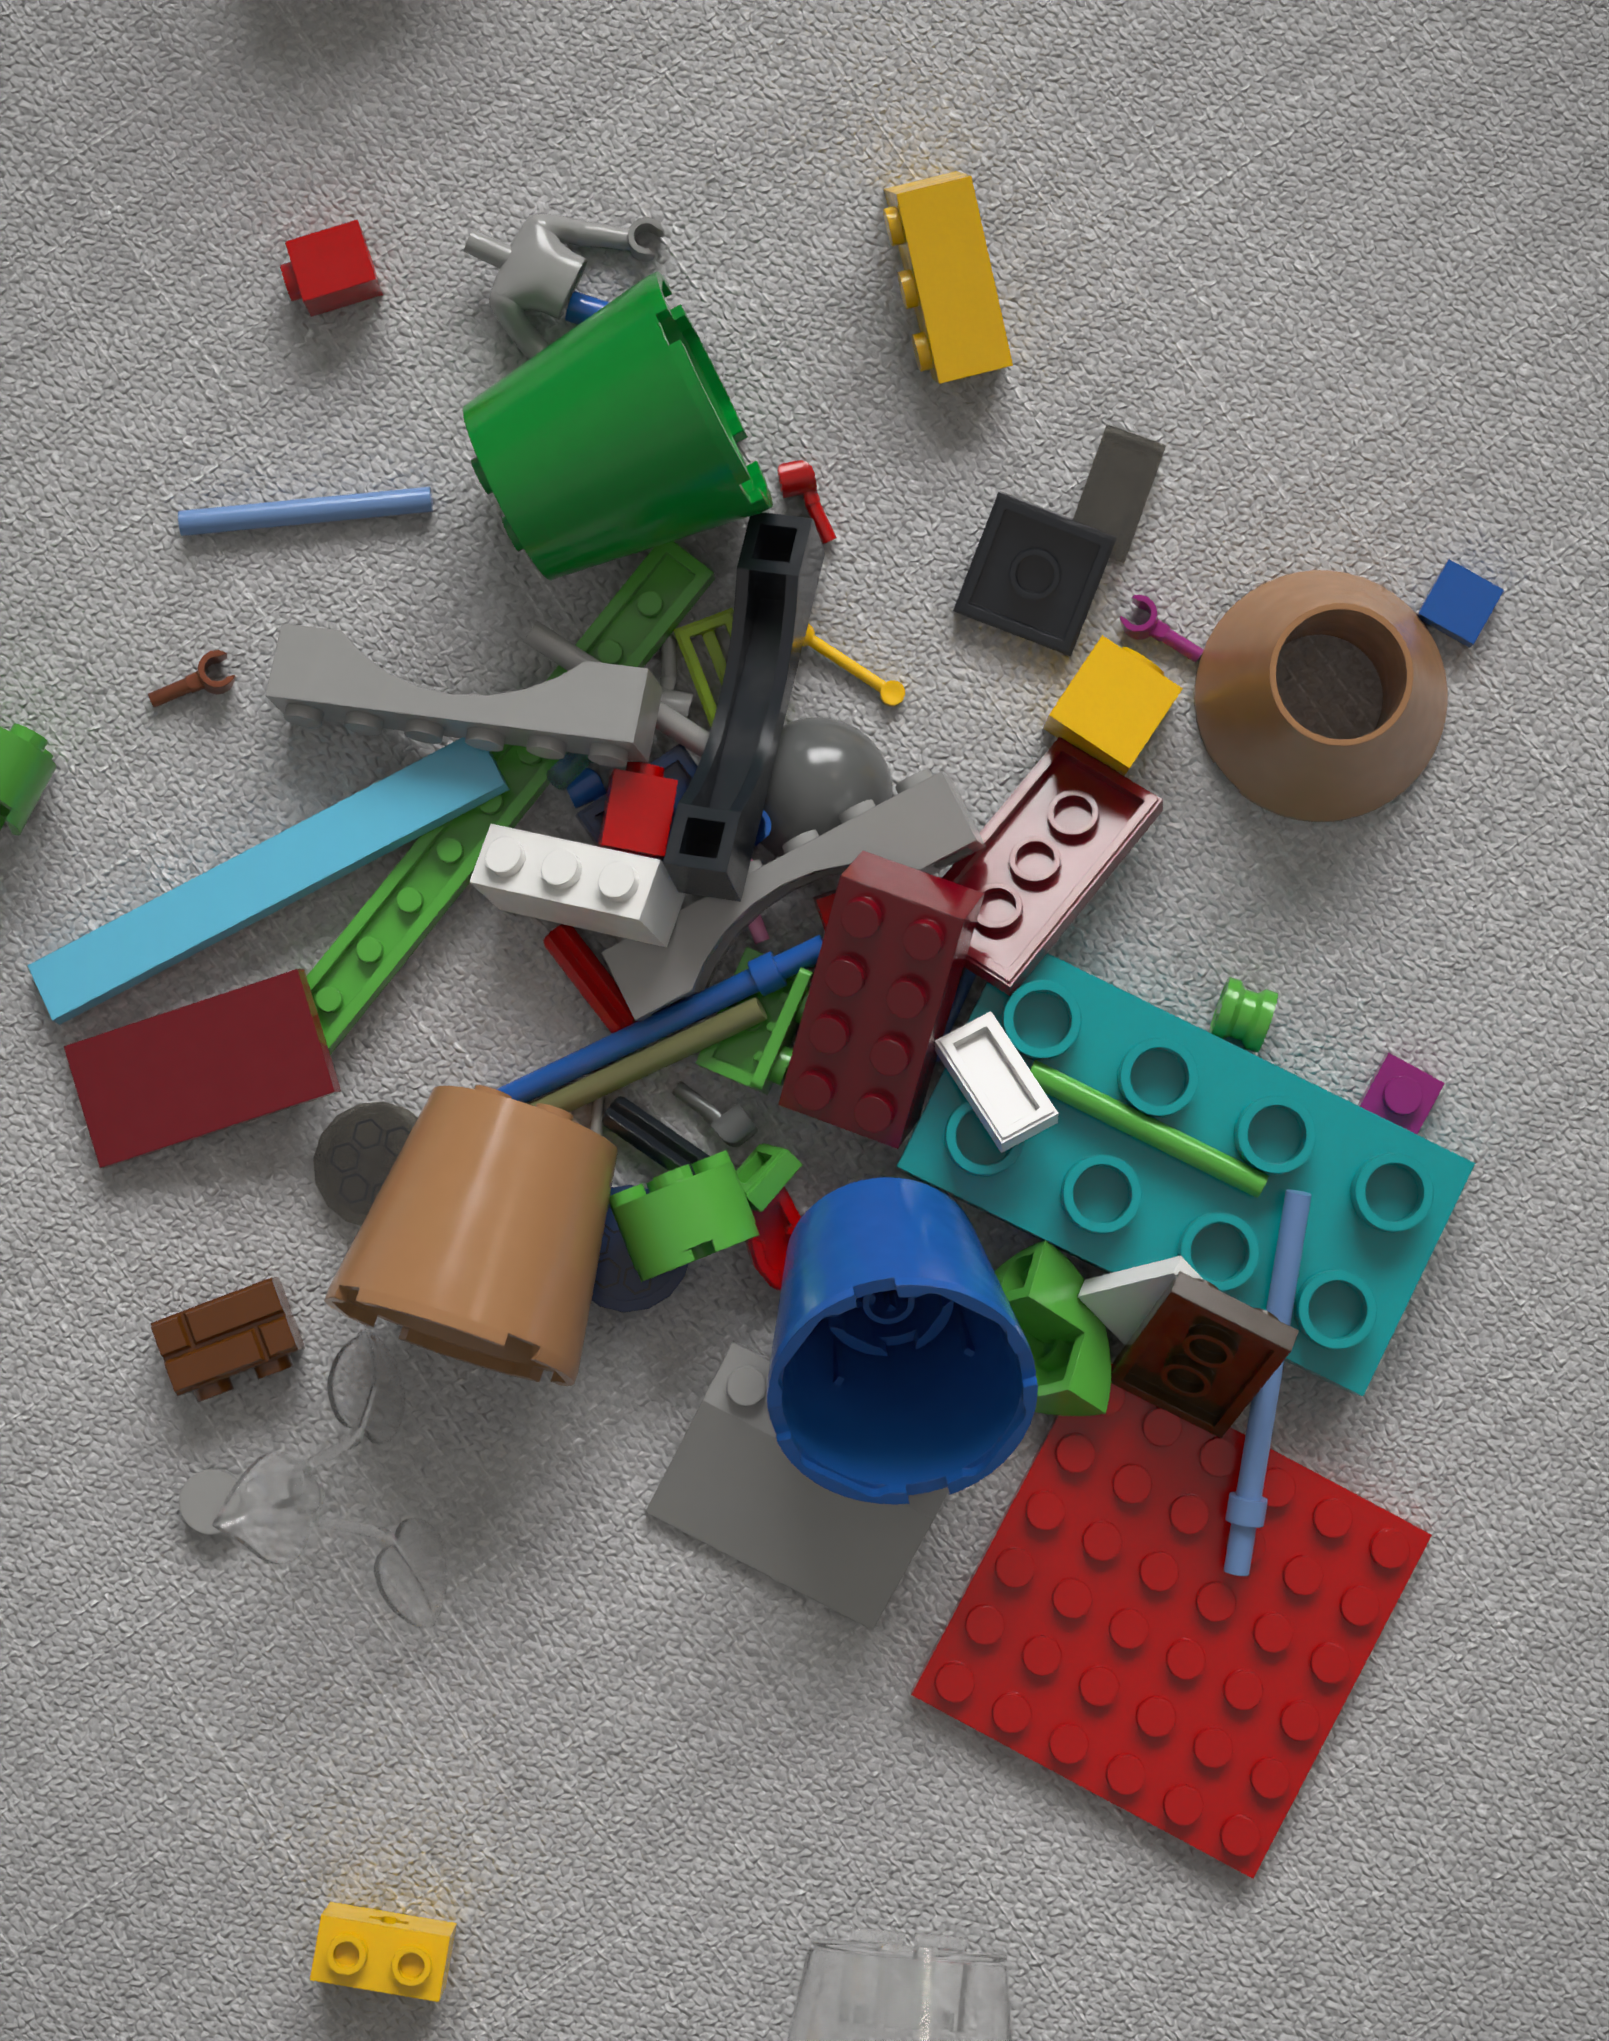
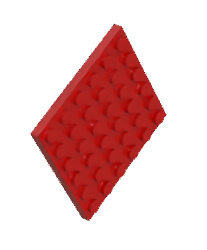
M1111 1383L1106 1414L1092 1416L1056 1415L910 1693L917 1699L1254 1879L1432 1534L1270 1448L1262 1496L1268 1499L1265 1522L1263 1527H1259L1256 1530L1249 1575L1237 1576L1226 1573L1223 1569L1231 1523L1226 1521L1225 1517L1229 1493L1236 1492L1245 1434L1230 1427L1223 1437L1220 1438Z

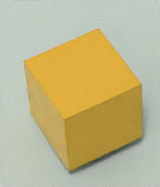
M1102 635L1050 712L1043 729L1056 738L1061 737L1125 776L1183 688L1166 678L1164 672L1145 656L1128 647L1121 648Z

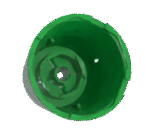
M658 271L639 281L463 406L465 426L477 456L471 459L474 472L488 495L494 494L504 513V516L501 517L503 526L516 550L519 552L524 549L541 574L550 581L738 521L773 507L772 497L760 465L755 461L746 466L737 443L748 438L717 370L682 305L680 304L669 309L665 298L672 295V291L668 282Z

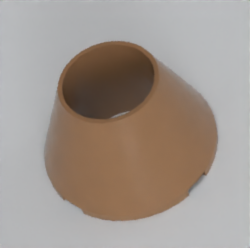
M1312 570L1284 575L1260 585L1238 600L1225 613L1208 638L1203 653L1200 656L1194 685L1196 721L1201 739L1212 762L1217 764L1223 774L1240 790L1239 793L1249 801L1279 816L1307 822H1335L1359 817L1384 806L1404 792L1419 777L1435 753L1443 732L1448 705L1446 673L1441 655L1432 635L1417 614L1403 600L1381 585L1360 576L1330 570ZM1310 635L1334 636L1348 641L1359 648L1374 665L1382 686V710L1373 732L1353 739H1332L1312 733L1300 725L1285 708L1277 688L1276 666L1281 648L1295 639Z

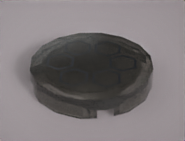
M387 1102L362 1103L338 1114L322 1132L313 1157L315 1184L326 1205L346 1222L359 1226L362 1225L418 1116L409 1109Z

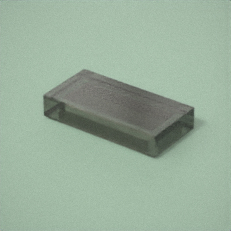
M1107 424L1073 519L1118 536L1108 562L1123 567L1166 445Z

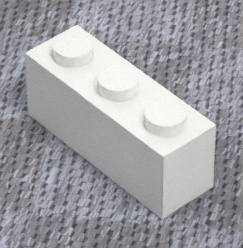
M490 824L470 879V883L499 910L662 947L668 946L686 893L678 892L661 860Z

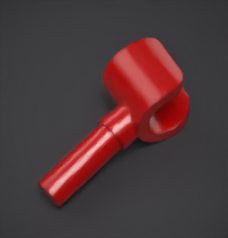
M803 460L780 464L777 471L783 499L803 495L805 508L810 518H813L822 544L836 539L837 537L820 503L821 499L817 493L816 478L812 466Z

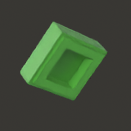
M765 1143L759 1144L736 1170L752 1210L762 1212L803 1165L788 1149Z

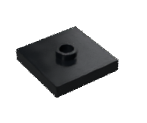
M999 491L953 611L1071 656L1118 536Z

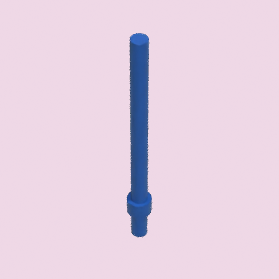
M819 934L778 955H774L772 951L756 957L747 962L748 969L496 1090L508 1094L514 1100L527 1103L753 994L761 992L763 996L773 993L787 986L786 979L797 974L801 967L808 969L817 964L823 938Z

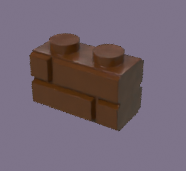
M279 1277L268 1278L150 1323L174 1392L177 1396L194 1392L197 1403L233 1390L234 1387L230 1377L254 1368L258 1380L294 1366L290 1354L305 1349Z

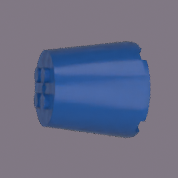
M882 1177L860 1180L837 1188L819 1199L800 1218L787 1246L766 1388L767 1409L776 1433L777 1443L782 1452L803 1475L821 1487L847 1498L876 1504H910L909 1495L929 1493L947 1487L951 1495L966 1489L991 1474L1007 1460L1024 1438L1035 1412L1038 1383L1034 1358L1028 1341L965 1212L946 1194L927 1184L904 1178Z

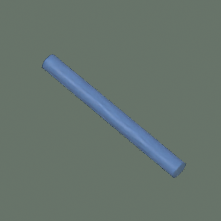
M419 487L178 511V524L181 536L415 514L433 512L431 487Z

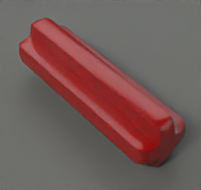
M560 924L543 939L545 948L611 1033H615L638 1022L634 1019L616 982L573 926Z

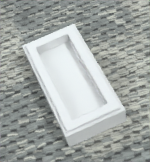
M991 1011L935 1040L937 1055L1001 1153L1058 1123V1112Z

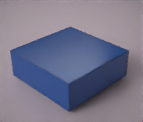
M1449 559L1444 564L1422 603L1417 616L1424 623L1470 648L1477 640L1504 589Z

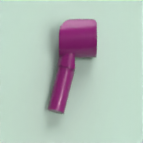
M1144 595L1132 596V603L1139 609L1147 611L1151 616L1142 625L1131 624L1127 619L1120 616L1124 632L1130 638L1136 640L1152 637L1159 642L1162 641L1196 663L1203 653V649L1159 620L1157 608L1149 597Z

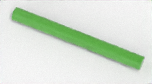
M1034 1060L1030 1071L1046 1094L1256 1198L1260 1196L1268 1180V1174L1046 1064Z

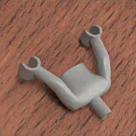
M535 214L528 217L510 246L473 229L466 242L464 252L499 268L489 297L490 308L514 343L530 359L550 344L526 317L525 311L534 310L560 320L573 292L580 282L587 264L586 258L572 252L562 243L629 250L631 255L638 261L648 262L654 259V253L648 248L639 246L635 238L642 232H650L657 237H664L665 233L661 223L650 217L639 218L629 228L586 222L566 216Z

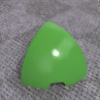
M1046 1240L1033 1244L1012 1256L994 1272L1028 1341L1034 1358L1038 1383L1035 1413L1060 1416L1106 1414L1111 1387V1357L1105 1325L1078 1298L1084 1279L1069 1259Z

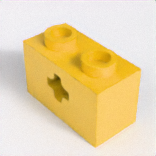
M330 1902L321 1914L310 1980L439 2002L447 1984L457 1923Z

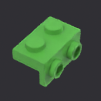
M746 947L734 975L748 969L747 962L763 955V953ZM801 967L797 974L786 979L787 986L766 996L758 992L718 1011L717 1015L754 997H758L766 1012L767 1020L700 1051L695 1064L765 1095L769 1094L773 1083L783 1086L793 1049L789 1048L798 1025L801 1023L814 973Z

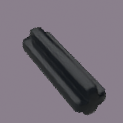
M618 1096L603 1115V1125L668 1171L689 1164L694 1176L696 1174L692 1164L710 1157L623 1096Z

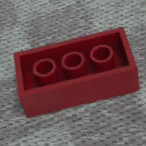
M862 851L841 874L778 1105L899 1149L920 1118L938 1056L935 1051V1040L944 1035L985 893L866 851Z

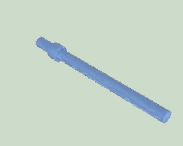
M1286 1190L1266 1308V1311L1272 1313L1279 1321L1289 1326L1291 1324L1312 1194L1298 1190ZM1284 1361L1253 1398L1250 1405L1236 1492L1229 1493L1225 1520L1231 1523L1223 1570L1232 1575H1249L1256 1530L1259 1527H1263L1265 1522L1268 1499L1263 1497L1262 1493Z

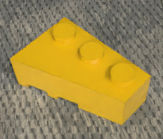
M954 171L883 189L888 208L883 209L887 234L891 246L898 245L904 268L903 271L897 272L903 303L906 309L914 308L920 333L912 334L913 349L920 372L930 370L932 379L941 384L1013 366L972 176Z

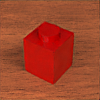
M358 219L285 241L291 262L281 264L280 269L289 297L292 302L303 299L311 317L383 295Z
M627 762L626 770L614 768L609 777L598 847L662 861L666 854L678 780L663 778L665 769L648 763Z

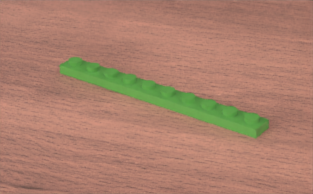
M674 541L654 547L575 645L602 663L644 668L716 579L714 572ZM558 665L546 681L557 678L568 671ZM504 744L502 751H491L510 790L420 836L307 975V980L330 1055L468 886L490 824L515 828L574 753L565 752L563 759H547L529 753L526 750L527 747Z

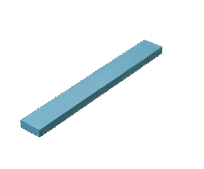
M462 737L27 965L52 1021L60 1025L510 790L491 751L474 748L466 744V738Z

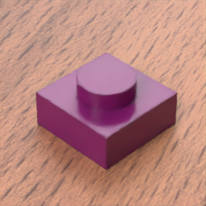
M1386 1053L1362 1095L1358 1106L1418 1134L1445 1083L1393 1054Z

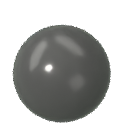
M804 718L783 725L763 808L770 817L771 831L761 844L779 858L785 854L782 846L792 838L810 830H817L820 836L841 825L838 816L850 807L870 799L877 806L892 798L893 786L890 771L875 743L852 725L831 718Z

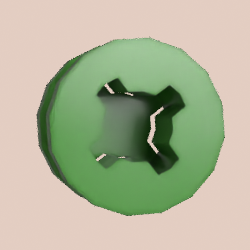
M1228 977L1213 1014L1209 1033L1221 1039L1231 1037L1240 1040L1244 1049L1258 1053L1268 1032L1277 1004L1278 993L1268 989L1257 993L1245 989L1241 980Z

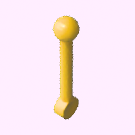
M808 623L803 647L810 646L878 691L879 697L885 705L895 707L903 701L905 689L900 682L895 680L885 682L817 637L814 628Z

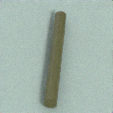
M754 997L528 1104L536 1107L537 1103H542L571 1112L766 1021V1012L758 997Z

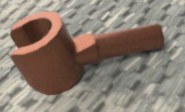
M220 650L206 653L199 661L198 671L185 676L184 679L148 693L153 707H158L202 689L216 695L230 690L235 682V675L228 676L221 681H214L205 674L209 666L226 660L227 653Z

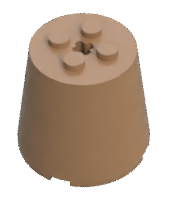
M475 1085L474 1089L458 1086L434 1087L326 1293L325 1303L337 1312L366 1326L374 1327L377 1317L399 1325L402 1329L398 1339L462 1362L535 1382H540L543 1370L553 1372L551 1382L560 1386L574 1385L581 1362L617 1161V1147L600 1134L573 1122L574 1116L571 1113L551 1105L537 1103L535 1107L514 1100L504 1092L482 1085Z

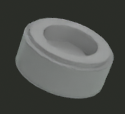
M207 1469L196 1473L186 1481L179 1496V1509L183 1519L192 1529L204 1534H218L232 1528L241 1519L246 1508V1493L242 1483L232 1473L222 1469Z

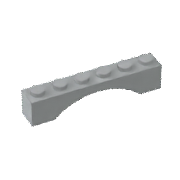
M281 623L265 696L284 714L286 721L302 727L320 728L322 721L344 723L346 729L369 736L381 735L383 728L404 731V735L413 740L432 744L441 743L443 736L466 738V744L486 751H502L504 744L527 747L526 750L529 753L547 759H563L565 752L586 754L589 760L600 765L625 767L627 760L649 761L663 688L648 668L585 661L557 678L524 690L488 696L452 695L418 687L386 672L362 654L341 630Z
M929 769L919 771L900 781L895 786L898 794L877 806L870 799L850 807L838 816L841 825L820 836L817 830H810L792 838L782 846L785 854L764 866L760 860L751 861L741 902L692 894L685 895L667 947L614 936L617 944L602 951V954L634 1019L641 1022L651 1017L652 1014L708 988L719 963L734 941L765 909L794 890L823 878L842 874L862 851L933 875L986 847L952 778L942 771L935 775H932Z

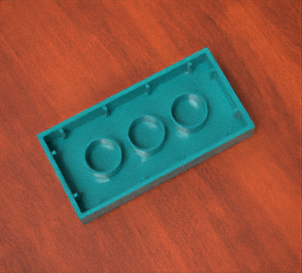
M1047 953L1011 997L986 981L966 1024L991 1011L1029 1069L1034 1060L1046 1064L1268 1174V1180L1260 1196L1256 1198L1046 1094L1058 1112V1123L1001 1153L946 1067H944L895 1169L1041 1241L1046 1240L1057 1249L1108 1274L1182 1256L1204 1280L1214 1284L1219 1291L1253 1308L1264 1310L1267 1308L1286 1190H1298L1310 1193L1312 1197L1290 1324L1291 1327L1299 1330L1292 1351L1284 1361L1351 1394L1364 1396L1476 1163Z

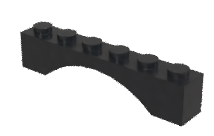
M766 512L749 517L737 565L731 638L718 706L698 768L689 787L678 803L663 862L679 893L741 902L825 556V551L813 518Z

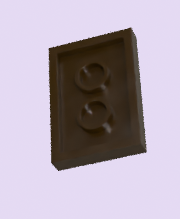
M1179 1271L1114 1360L1111 1367V1383L1222 1438L1290 1354L1299 1330L1279 1321L1275 1315L1264 1309L1253 1308L1219 1291L1209 1281L1193 1278Z

